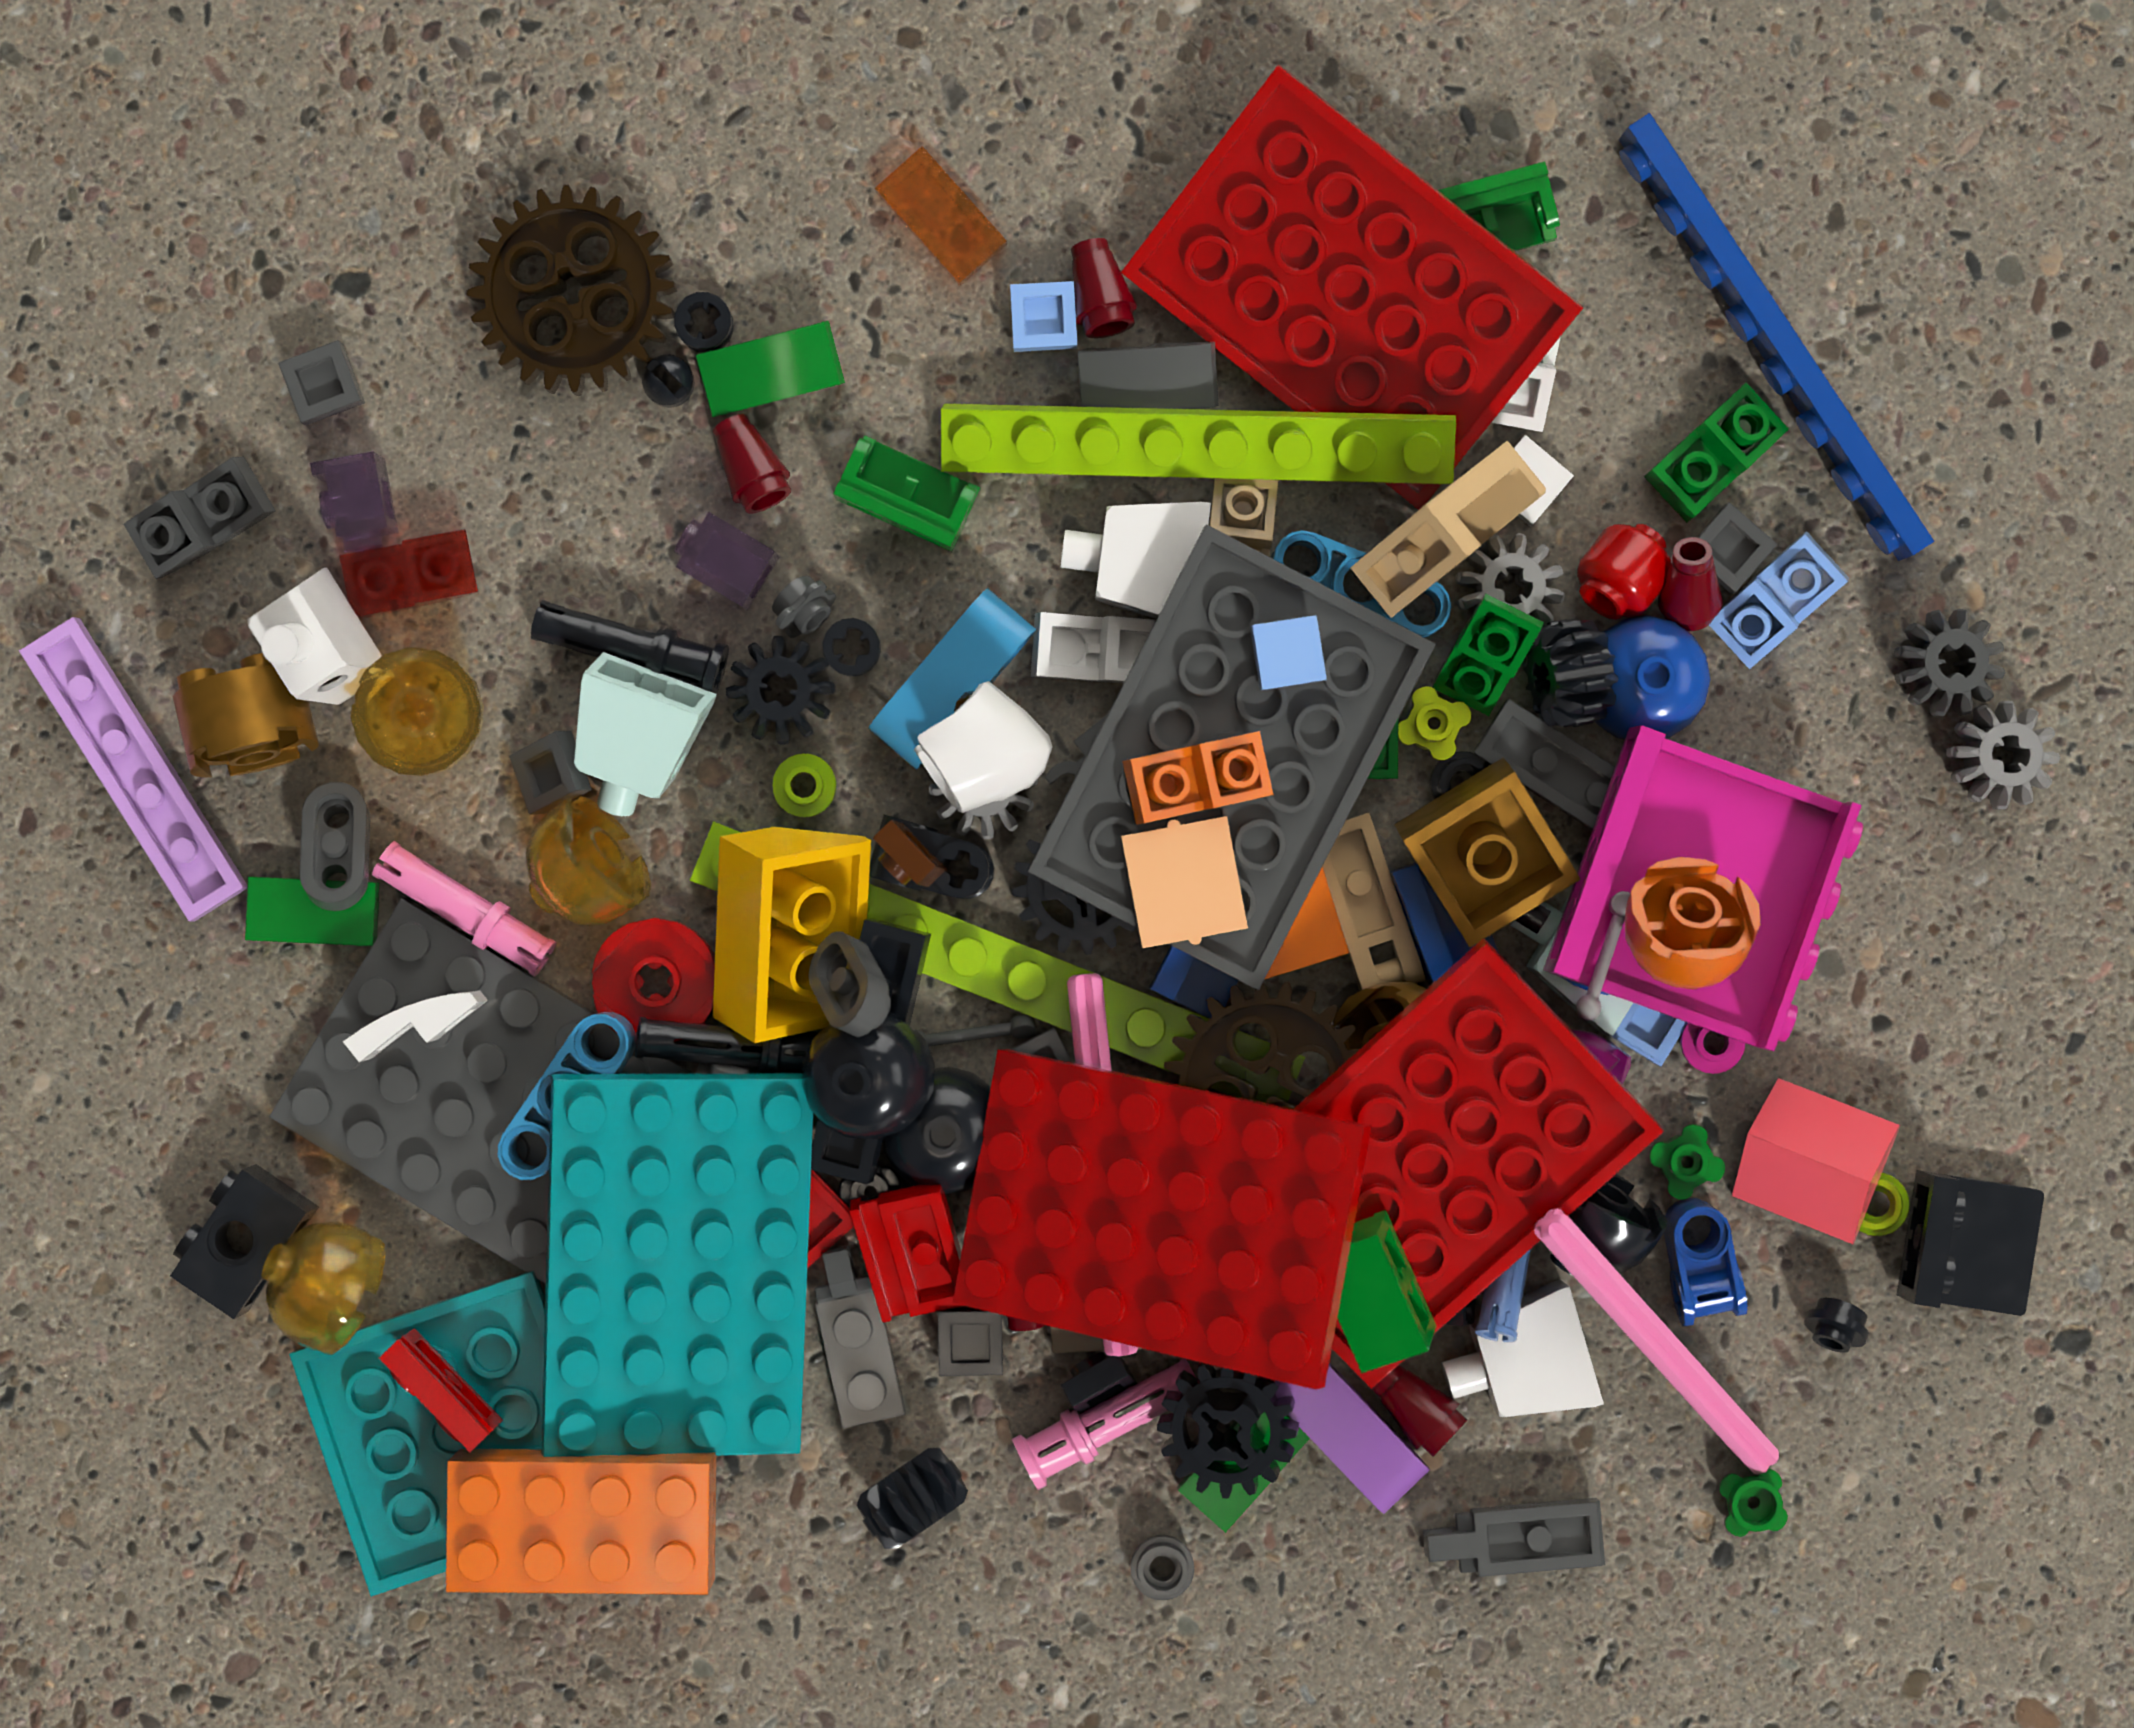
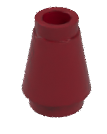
M1092 238L1072 246L1070 250L1073 258L1072 270L1076 323L1083 326L1086 337L1095 339L1106 338L1132 328L1135 324L1133 312L1137 309V304L1112 251L1109 249L1107 239Z
M746 414L731 416L714 427L712 432L717 440V447L733 502L741 503L746 513L754 514L779 504L791 493V488L787 482L790 477L789 470L754 425L750 423Z
M1697 537L1684 538L1675 544L1664 586L1658 597V606L1665 619L1675 622L1686 631H1697L1707 627L1722 608V596L1712 556V547L1707 541Z
M1400 1364L1372 1389L1381 1398L1380 1401L1395 1419L1415 1449L1418 1450L1422 1446L1432 1457L1439 1452L1468 1420L1456 1409L1460 1403L1411 1371H1407Z

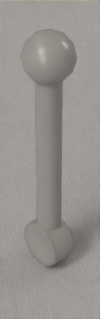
M1618 892L1609 901V909L1613 915L1587 994L1582 996L1576 1003L1577 1014L1584 1020H1595L1601 1013L1602 1007L1598 999L1625 920L1626 905L1630 896L1629 892Z

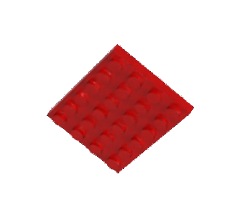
M1277 65L1121 271L1124 276L1207 342H1215V348L1295 412L1456 415L1454 468L1584 308V306L1281 65ZM1385 483L1418 510L1426 505L1442 485Z
M1484 938L1294 1108L1295 1110L1372 1126L1355 1222L1370 1218L1375 1213L1387 1211L1436 1323L1434 1334L1540 1241L1535 1235L1534 1226L1538 1220L1544 1218L1549 1210L1561 1209L1565 1215L1569 1216L1664 1132L1659 1122ZM1337 1318L1332 1349L1371 1389L1404 1361L1401 1360L1361 1373Z
M997 1049L983 1128L984 1138L981 1152L978 1156L953 1303L1314 1390L1325 1388L1372 1126L1014 1050Z

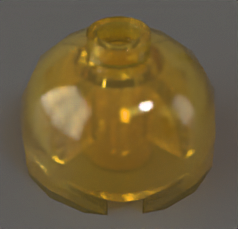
M406 647L384 654L364 671L358 682L360 686L355 693V703L352 704L351 721L357 741L374 762L398 774L427 777L450 770L471 752L482 732L484 705L477 682L460 662L440 651Z
M583 796L573 803L571 797H569L549 811L534 827L527 843L525 852L526 868L531 881L528 885L529 892L533 900L545 912L555 913L570 922L586 926L607 924L629 912L648 898L651 890V880L642 855L631 862L617 842L618 840L631 838L623 826L611 814L600 809L597 803Z
M342 1222L314 1223L296 1232L285 1245L281 1243L276 1244L268 1254L262 1269V1278L268 1281L266 1303L272 1320L285 1336L310 1350H318L327 1355L335 1354L349 1342L366 1317V1314L355 1310L364 1290L375 1295L377 1293L385 1265V1244L381 1239L370 1235L368 1231Z

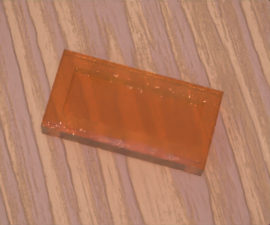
M923 146L875 187L879 197L959 286L964 284L1007 245V240Z

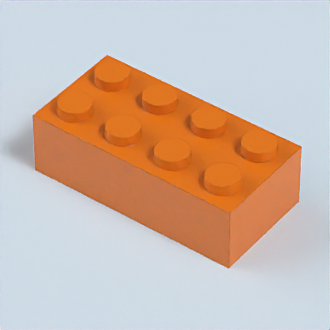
M459 1449L447 1461L446 1592L708 1595L715 1581L716 1452L543 1457L541 1450L473 1449L471 1452L467 1449Z

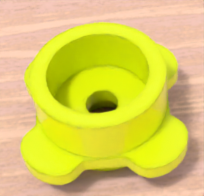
M1429 686L1421 687L1412 695L1414 706L1408 718L1398 724V738L1404 745L1415 744L1421 749L1430 751L1431 756L1436 760H1447L1456 752L1454 741L1460 729L1470 723L1471 711L1464 702L1451 703L1438 697L1434 688ZM1434 717L1440 721L1438 729H1431L1428 726L1430 718Z

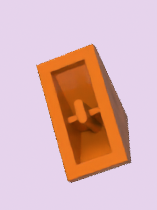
M1323 867L1265 979L1349 954Z

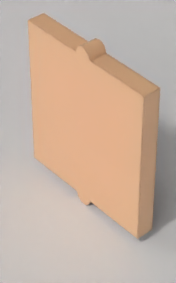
M1227 816L1180 825L1178 820H1170L1166 828L1121 836L1141 948L1188 940L1193 945H1198L1202 937L1248 928Z

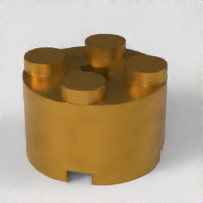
M263 653L254 654L240 661V669L216 674L213 668H201L185 672L177 677L179 690L173 695V701L192 775L212 777L209 765L227 764L230 776L258 772L299 759L298 746L304 744L311 751L318 748L319 742L309 701L296 699L290 694L272 663L266 659Z

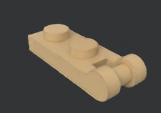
M1370 813L1347 819L1322 867L1349 950L1348 955L1359 990L1361 991L1379 983L1413 982L1415 984L1424 982L1423 968ZM1391 940L1396 958L1374 965L1368 948Z

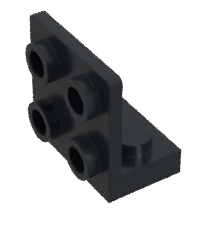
M1916 1170L1896 1295L1913 1304L1940 1308L1942 1303L2017 1316L2024 1315L2029 1296L2044 1193L2034 1188Z

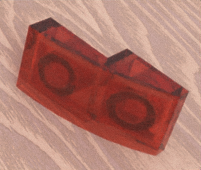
M466 529L402 540V544L339 555L348 602L359 619L422 607L478 593Z

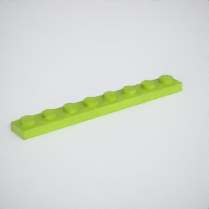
M943 404L941 408V472L1454 483L1456 415Z

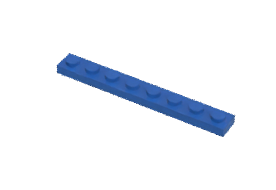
M1648 113L1630 125L1619 138V142L1623 146L1619 154L1625 168L1636 182L1641 183L1644 180L1647 182L1659 200L1655 204V210L1662 224L1673 236L1681 233L1694 253L1690 257V263L1696 275L1708 289L1716 286L1730 307L1725 311L1730 326L1742 341L1748 342L1752 340L1765 361L1760 364V367L1767 382L1777 394L1782 396L1787 393L1800 412L1796 416V423L1801 433L1814 448L1823 447L1835 465V468L1831 470V475L1838 489L1849 501L1853 502L1857 499L1871 519L1866 523V528L1874 543L1886 555L1893 552L1898 561L1915 555L1933 543V538L1652 115Z

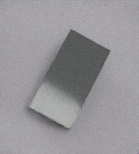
M1215 342L1154 343L1147 347L1086 348L1078 351L1081 407L1204 409L1219 406Z
M240 456L230 458L186 489L171 491L123 525L155 579H159L233 539L276 510L245 457Z

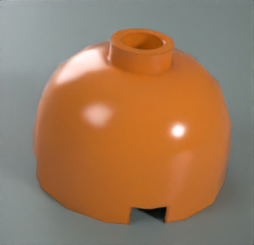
M1677 857L1658 861L1647 868L1645 877L1635 882L1625 910V940L1638 965L1655 980L1675 988L1694 990L1713 986L1736 972L1745 961L1761 925L1759 903L1750 887L1737 876L1736 882L1733 884L1728 878L1717 874L1718 864L1706 859Z

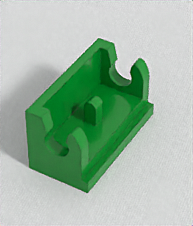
M1545 161L1438 190L1513 251L1534 247L1557 239L1555 227L1560 226Z
M864 435L863 438H859L833 495L837 501L953 552L981 487L946 472H941V470Z
M1386 1210L1354 1223L1337 1317L1361 1373L1428 1352L1436 1328L1434 1318Z

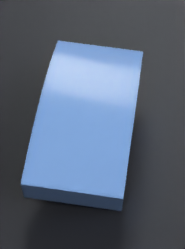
M1806 531L1722 606L1720 612L1714 617L1709 626L1748 669H1751L1798 628L1799 623L1848 582L1849 577Z

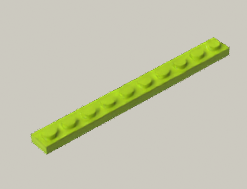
M713 821L690 881L718 892L720 836L741 832ZM869 883L867 919L873 918L931 933L923 974L1072 1033L1067 981L1073 975L1094 972ZM1100 975L1103 980L1109 1048L1164 1070H1167L1164 1068L1165 1062L1183 1061L1185 1052L1172 1042L1173 1037L1179 1036L1193 1039L1196 1035V1032L1186 1019L1189 1014L1201 1017L1205 1021H1208L1209 1018ZM1240 1030L1236 1034V1049L1245 1059L1259 1060L1268 1053L1271 1045L1270 1042ZM1299 1055L1294 1061L1293 1075L1296 1080L1305 1060L1303 1055ZM1224 1056L1216 1058L1215 1064L1218 1068L1255 1084L1258 1087L1256 1098L1259 1101L1265 1103L1272 1095L1289 1100L1292 1091L1282 1087L1277 1082L1280 1072L1275 1068L1270 1067L1265 1074L1260 1075ZM1219 1081L1211 1087L1227 1095L1242 1098L1238 1087L1230 1082Z

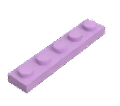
M72 617L19 650L188 921H197L248 888L247 883L81 619Z

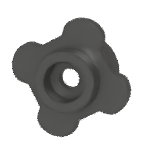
M801 576L795 579L778 594L773 602L772 611L778 616L776 625L780 629L787 628L785 633L790 638L812 633L829 617L830 607L836 599V594L832 590L825 591L827 586L821 580L815 582L810 576Z

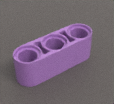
M1330 1362L1325 1388L1314 1390L1280 1382L1279 1388L1275 1393L1277 1398L1293 1396L1295 1400L1293 1411L1288 1416L1292 1420L1299 1422V1427L1383 1514L1430 1471V1468ZM1259 1377V1379H1261L1264 1382L1268 1379L1264 1377Z

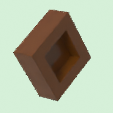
M890 820L873 837L885 850L878 857V860L904 886L912 879L917 885L929 887L946 870L942 863L901 822Z

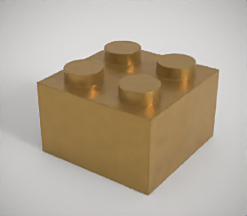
M1504 757L1394 824L1403 842L1469 947L1581 880L1517 774Z

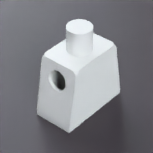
M1183 502L1107 506L1103 534L1065 530L1060 568L1098 572L1095 600L1157 619L1203 527L1209 524L1211 503Z
M328 568L321 569L247 619L248 626L259 642L264 656L272 663L288 691L296 699L338 705L391 671Z
M1562 1280L1551 1282L1522 1297L1516 1331L1518 1334L1517 1341L1503 1342L1502 1334H1498V1341L1478 1336L1475 1333L1476 1325L1479 1322V1318H1477L1473 1324H1469L1476 1352L1442 1362L1444 1376L1452 1399L1487 1389L1493 1409L1500 1417L1590 1408L1604 1404L1570 1287Z

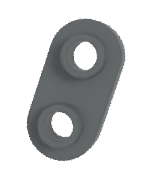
M330 782L315 788L303 804L300 881L307 896L316 906L329 911L345 910L355 905L364 896L368 887L370 812L363 796L356 788L342 782ZM339 813L349 815V819L344 826L340 828L328 826L329 820L334 815ZM336 873L347 875L346 882L341 887L335 889L326 887V882L331 875Z
M841 931L828 935L820 943L811 960L808 974L810 987L831 1026L856 1037L864 1036L872 1029L879 1027L888 1015L890 1009L888 983L866 943Z

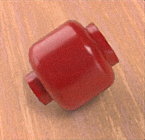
M1614 524L1604 529L1580 560L1577 568V577L1581 585L1579 592L1585 603L1592 610L1608 619L1632 618L1644 614L1660 594L1671 560L1665 551L1667 545L1664 538L1653 528L1644 524H1637L1634 527L1625 524Z

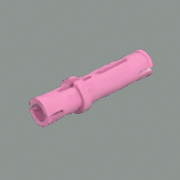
M393 841L379 859L384 861L383 865L377 863L374 867L372 876L382 879L473 936L472 944L482 950L488 947L494 949L529 971L528 973L532 976H536L549 960L545 955L547 953L552 954L555 949L556 941L548 939L511 916V907L501 901L492 904L402 848L401 844Z

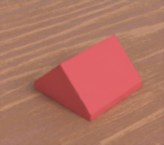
M1778 1078L1747 1133L1732 1196L1854 1245L1900 1125Z

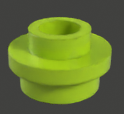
M803 753L793 755L779 765L773 777L772 787L774 797L782 809L794 816L812 817L822 813L830 806L836 794L837 782L832 768L826 761L818 756ZM801 773L811 774L816 781L814 793L806 798L798 797L792 788L794 778Z
M1886 1173L1881 1174L1875 1191L1882 1192L1888 1197L1890 1207L1883 1216H1873L1868 1211L1866 1212L1859 1231L1867 1235L1883 1236L1896 1231L1903 1225L1909 1213L1910 1200L1905 1187L1898 1179Z

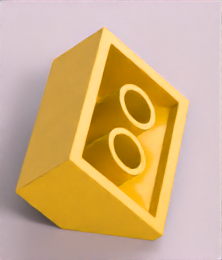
M769 827L720 836L713 1018L754 1043L823 1029L829 1024L810 987L808 979L809 967L818 946L831 933L841 931L860 940L864 919H867L870 839L858 835L782 827Z

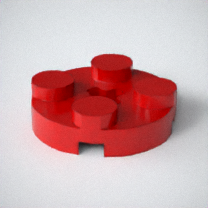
M650 918L628 923L617 929L605 940L594 958L592 987L595 1008L598 1013L615 1012L624 1016L632 1024L635 1033H637L639 1017L659 1021L705 1023L713 1012L715 954L707 941L698 932L681 922L663 918ZM648 965L650 968L657 970L664 965L669 969L671 975L668 977L667 983L672 990L666 997L660 993H654L649 998L643 995L640 989L646 981L640 972L645 966ZM607 1025L611 1030H613L617 1034V1032L611 1026Z

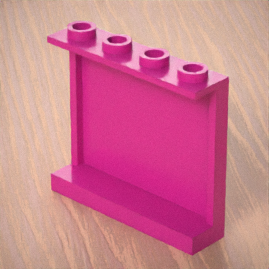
M1642 725L1631 727L1626 735L1578 870L1581 880L1573 884L1543 971L1589 987L1613 915L1609 909L1610 899L1621 891L1630 893L1635 882L1645 877L1647 868L1658 861L1677 857L1706 859L1718 864L1717 874L1728 878L1733 884H1735L1737 876L1750 887L1759 903L1761 925L1741 967L1729 977L1713 986L1694 990L1667 985L1652 978L1638 965L1625 940L1624 920L1601 992L1759 1049L1775 1051L1778 1040L1785 1042L1795 1025L1798 1007L1791 1003L1800 979L1807 981L1817 963L1820 947L1818 944L1813 943L1821 919L1828 920L1839 901L1841 884L1835 882L1843 857L1850 859L1861 839L1863 823L1856 820L1862 805L1855 802L1842 803L1665 739L1666 734Z

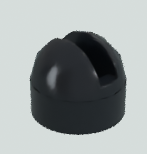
M666 354L655 357L646 365L642 374V385L647 396L655 404L666 408H673L682 405L690 398L694 390L695 379L692 370L683 359L675 355ZM662 365L682 385L675 394L667 388L662 380L653 375V372Z

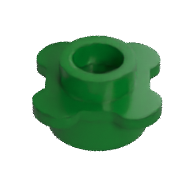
M1686 1125L1682 1129L1681 1135L1674 1136L1666 1142L1655 1143L1649 1153L1651 1164L1659 1167L1663 1176L1668 1180V1193L1676 1199H1688L1691 1197L1694 1188L1706 1181L1717 1182L1725 1173L1724 1161L1720 1157L1713 1155L1706 1143L1708 1134L1699 1125ZM1685 1156H1690L1693 1159V1164L1689 1168L1682 1166L1681 1161Z
M1768 1468L1766 1473L1760 1475L1740 1477L1735 1473H1730L1722 1478L1719 1484V1492L1726 1498L1728 1509L1724 1525L1731 1534L1742 1537L1749 1530L1754 1532L1768 1529L1770 1531H1778L1785 1526L1788 1515L1786 1510L1783 1509L1782 1497L1778 1492L1782 1486V1478L1776 1471ZM1753 1496L1759 1499L1758 1506L1750 1508L1747 1503L1748 1499Z

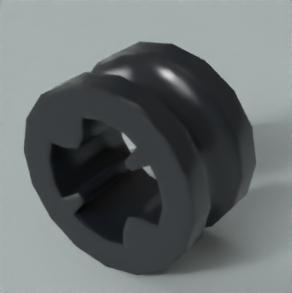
M696 292L685 297L678 305L674 315V326L678 336L686 346L696 352L705 353L721 349L730 341L734 331V319L727 304L720 297L709 292ZM700 307H703L707 314L710 313L711 308L716 309L721 314L714 321L718 332L708 339H705L701 331L698 333L697 338L692 337L688 332V329L694 325L691 313Z
M856 618L842 619L834 623L826 632L822 643L823 655L828 664L839 674L849 677L861 676L871 671L878 663L881 653L880 639L875 630L865 621ZM848 630L863 632L860 637L861 642L869 640L870 643L868 655H858L855 665L842 664L841 660L844 658V655L842 653L834 654L835 641L846 640Z

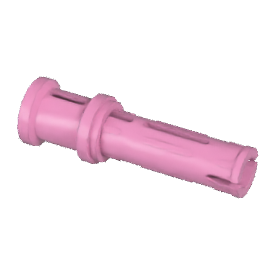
M1182 1358L1180 1362L1126 1388L1124 1391L1080 1414L1075 1409L1072 1411L1067 1409L1060 1413V1421L1028 1438L1023 1437L1021 1434L1012 1438L1014 1446L1037 1490L1047 1486L1046 1479L1079 1461L1086 1465L1095 1461L1094 1457L1099 1455L1097 1448L1167 1412L1168 1410L1161 1404L1167 1391L1181 1393L1175 1383L1179 1374L1185 1370L1195 1377L1188 1361ZM1161 1390L1165 1391L1164 1394L1160 1395L1159 1397L1141 1405L1140 1407L1122 1415L1119 1418H1115V1415L1117 1413L1131 1407L1132 1405L1150 1397L1151 1395ZM1105 1421V1425L1088 1433L1087 1429ZM1066 1442L1065 1446L1040 1458V1455L1045 1451Z

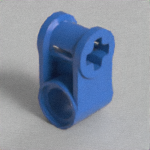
M1688 1198L1675 1202L1665 1214L1667 1228L1664 1232L1671 1269L1670 1284L1672 1296L1682 1327L1694 1325L1695 1318L1727 1311H1732L1735 1316L1747 1314L1745 1286L1736 1260L1728 1220L1709 1203L1698 1198ZM1695 1216H1708L1711 1223V1231L1708 1237L1700 1244L1686 1245L1683 1240L1685 1224Z

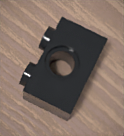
M257 1164L242 1169L239 1174L233 1170L227 1173L209 1200L210 1203L216 1206V1209L203 1227L195 1223L186 1232L173 1253L174 1256L180 1259V1262L170 1277L232 1319H236L250 1310L319 1208L315 1203ZM232 1221L244 1223L253 1234V1246L248 1254L236 1252L227 1241V1229Z

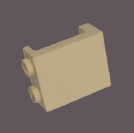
M1507 440L1424 505L1350 568L1389 617L1392 618L1546 493V488Z

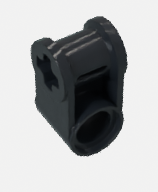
M883 815L879 831L890 820L903 823L942 863L946 870L929 887L917 885L912 879L904 886L878 860V857L885 850L876 842L870 860L869 877L918 891L925 889L961 899H972L981 896L989 889L994 880L995 867L992 857L984 848L965 840L940 834L934 828ZM965 852H969L971 854L970 864L979 868L976 880L965 879L962 887L958 888L956 887L957 876L948 872V866L951 860L962 861Z

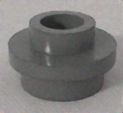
M1168 1535L1152 1536L1144 1540L1134 1551L1130 1566L1131 1576L1139 1591L1147 1597L1155 1600H1170L1181 1595L1191 1584L1194 1576L1193 1557L1187 1546L1179 1539ZM1158 1556L1169 1557L1174 1562L1173 1571L1165 1577L1154 1575L1150 1570V1564L1153 1559Z

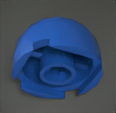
M1649 615L1623 619L1603 631L1608 637V650L1610 654L1616 656L1613 668L1614 673L1619 679L1611 687L1616 695L1615 705L1607 708L1608 713L1605 719L1596 720L1595 723L1614 737L1625 740L1629 728L1640 725L1666 734L1665 739L1674 736L1691 725L1705 705L1711 680L1707 656L1696 638L1671 620Z

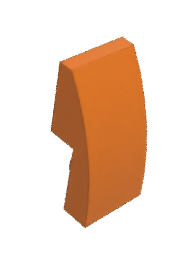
M1260 731L1122 761L1136 825L1274 795Z

